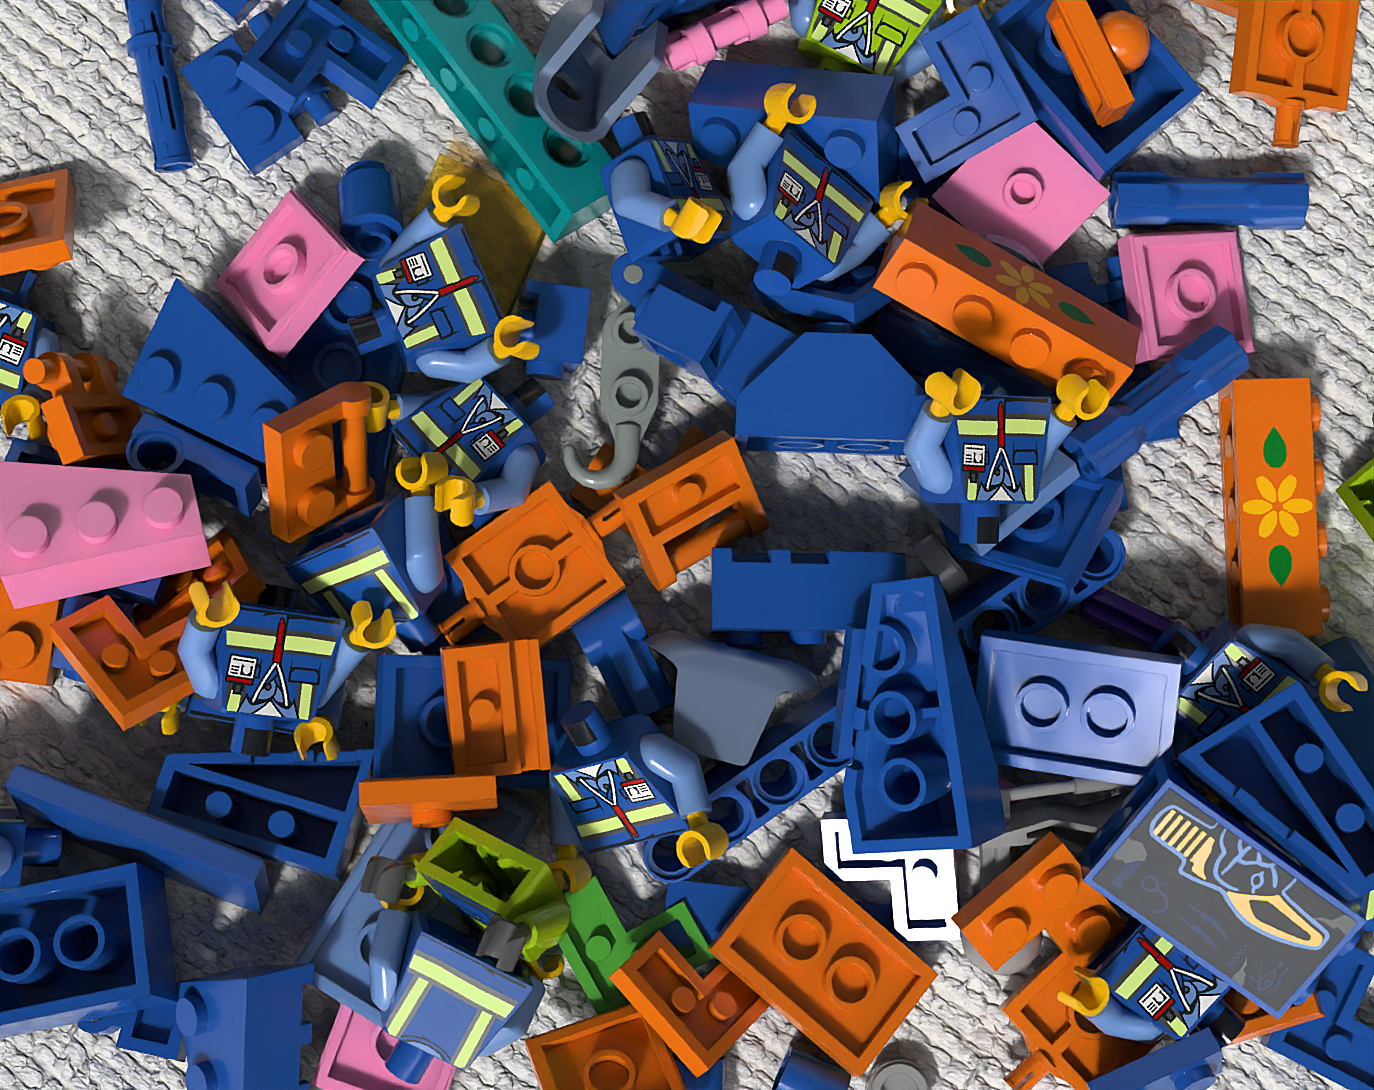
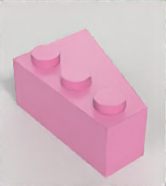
M0 461V578L14 609L212 566L191 475Z

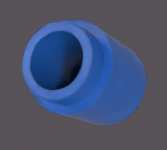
M362 160L348 166L337 186L339 232L359 254L367 257L381 256L388 251L404 230L400 183L393 175L391 169L379 161Z

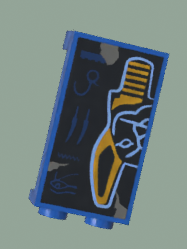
M1163 756L1159 758L1079 854L1082 879L1085 883L1278 1020L1292 1004L1300 1005L1311 996L1318 984L1319 974L1336 955L1339 957L1344 956L1354 948L1362 935L1363 925L1367 922L1357 899L1347 901L1331 887L1187 785L1184 771Z

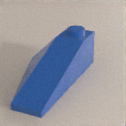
M939 575L872 584L861 663L866 668L861 705L854 707L852 728L857 730L852 765L847 766L845 769L843 783L852 855L975 848L1007 832L997 765Z

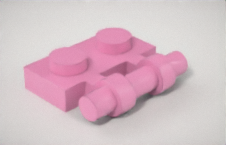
M738 0L669 32L663 65L669 64L672 71L678 69L679 72L694 65L701 66L717 58L716 51L732 43L738 45L748 40L752 42L769 33L768 26L789 17L785 1Z

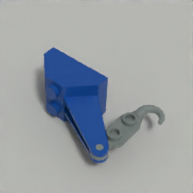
M628 253L619 256L615 260L611 268V281L613 289L621 299L619 307L607 317L603 326L600 385L601 406L615 441L614 459L605 469L598 471L590 470L578 460L575 447L572 444L565 445L563 448L564 464L571 477L582 486L596 490L613 488L626 481L636 469L641 441L658 406L660 356L647 350L632 328L635 325L634 316L639 301L649 289H656L658 284L680 294L683 287L691 288L712 300L717 307L721 301H724L734 307L745 326L743 333L714 382L711 383L705 380L735 409L733 437L739 451L906 457L903 446L912 428L910 395L928 394L872 334H856V327L850 323L826 322L817 324L816 332H804L801 336H798L657 262L632 263Z

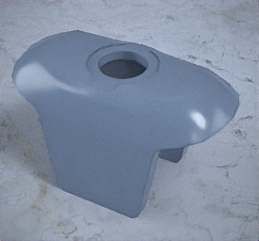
M569 0L555 14H551L535 60L532 87L534 106L542 119L553 130L573 141L594 143L604 138L616 119L630 105L664 63L668 27L659 20H656L613 59L587 36L600 21L605 0ZM558 76L565 80L574 89L578 101L566 97L556 87L552 77Z
M664 630L642 640L643 643L670 661L677 669L672 739L697 755L740 766L746 765L753 754L777 698L782 693L823 688L813 672L807 666L796 661L780 659L749 649L743 650L728 646L726 643L672 630Z

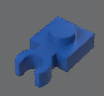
M177 1002L103 1017L98 1021L89 1020L77 1024L81 1030L97 1035H110L120 1029L116 1044L117 1048L180 1062L186 1061L184 1036L179 1030L176 1021L175 1011Z

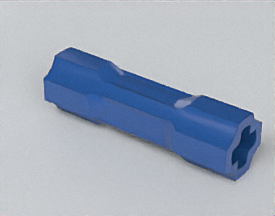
M1114 172L1110 177L1109 192L1111 195L1108 197V218L1111 229L1158 230L1168 225H1242L1251 230H1300L1305 226L1306 213L1309 207V184L1305 181L1304 173L1256 172L1246 177H1172L1163 172Z
M889 303L880 309L875 322L869 330L868 334H872L910 375H917L927 379L933 373L944 372L952 378L953 372L956 369L962 368L979 381L982 395L1051 397V404L1056 402V391L979 347L937 329L930 321Z
M1216 324L1173 355L1167 364L1113 404L1108 405L1099 416L1085 420L1074 428L1063 441L1066 454L1076 463L1079 472L1093 482L1099 478L1102 479L1137 453L1145 442L1200 401L1216 394L1248 370L1250 366L1246 351L1238 344L1233 333Z

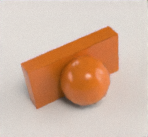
M1053 0L1045 17L1097 124L1104 127L1122 119L1135 101L1123 75L1129 74L1143 65L1149 55L1150 37L1148 27L1138 15L1124 10L1107 12L1098 19H1095L1087 0Z

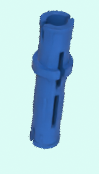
M124 0L131 38L126 41L127 54L130 58L135 59L143 108L155 162L153 164L154 170L158 173H175L191 169L196 164L195 159L192 157L184 106L173 54L178 50L176 36L168 31L163 0Z

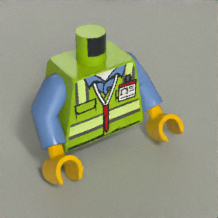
M788 0L790 25L800 35L797 51L818 63L817 69L895 76V84L902 83L933 64L919 38L971 8L960 5L957 0H947L946 9L939 8L942 0ZM979 0V3H977L981 10H983L987 0Z

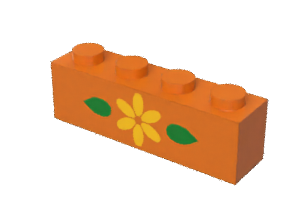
M918 200L885 249L872 287L1056 391L1058 381L1063 376L1078 374L1086 382L1090 379H1096L1108 390L1111 399L1134 370L1140 328Z
M1310 377L1234 379L1218 391L1228 621L1240 628L1253 622L1293 628L1305 637L1323 635L1322 623H1326L1329 620L1331 604L1327 586L1325 584L1320 585L1319 559H1323L1326 555L1327 532L1324 522L1317 521L1316 496L1321 495L1324 486L1323 464L1319 457H1314L1313 433L1318 431L1321 421L1319 398L1316 394H1311Z

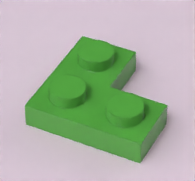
M596 874L591 876L588 885L576 894L572 895L570 889L563 892L571 907V919L565 935L558 944L597 1015L631 1004L608 977L659 930L662 932V927L676 919H679L694 947L673 946L693 969L715 958L706 949L708 944L684 901L665 911L658 912L627 930Z

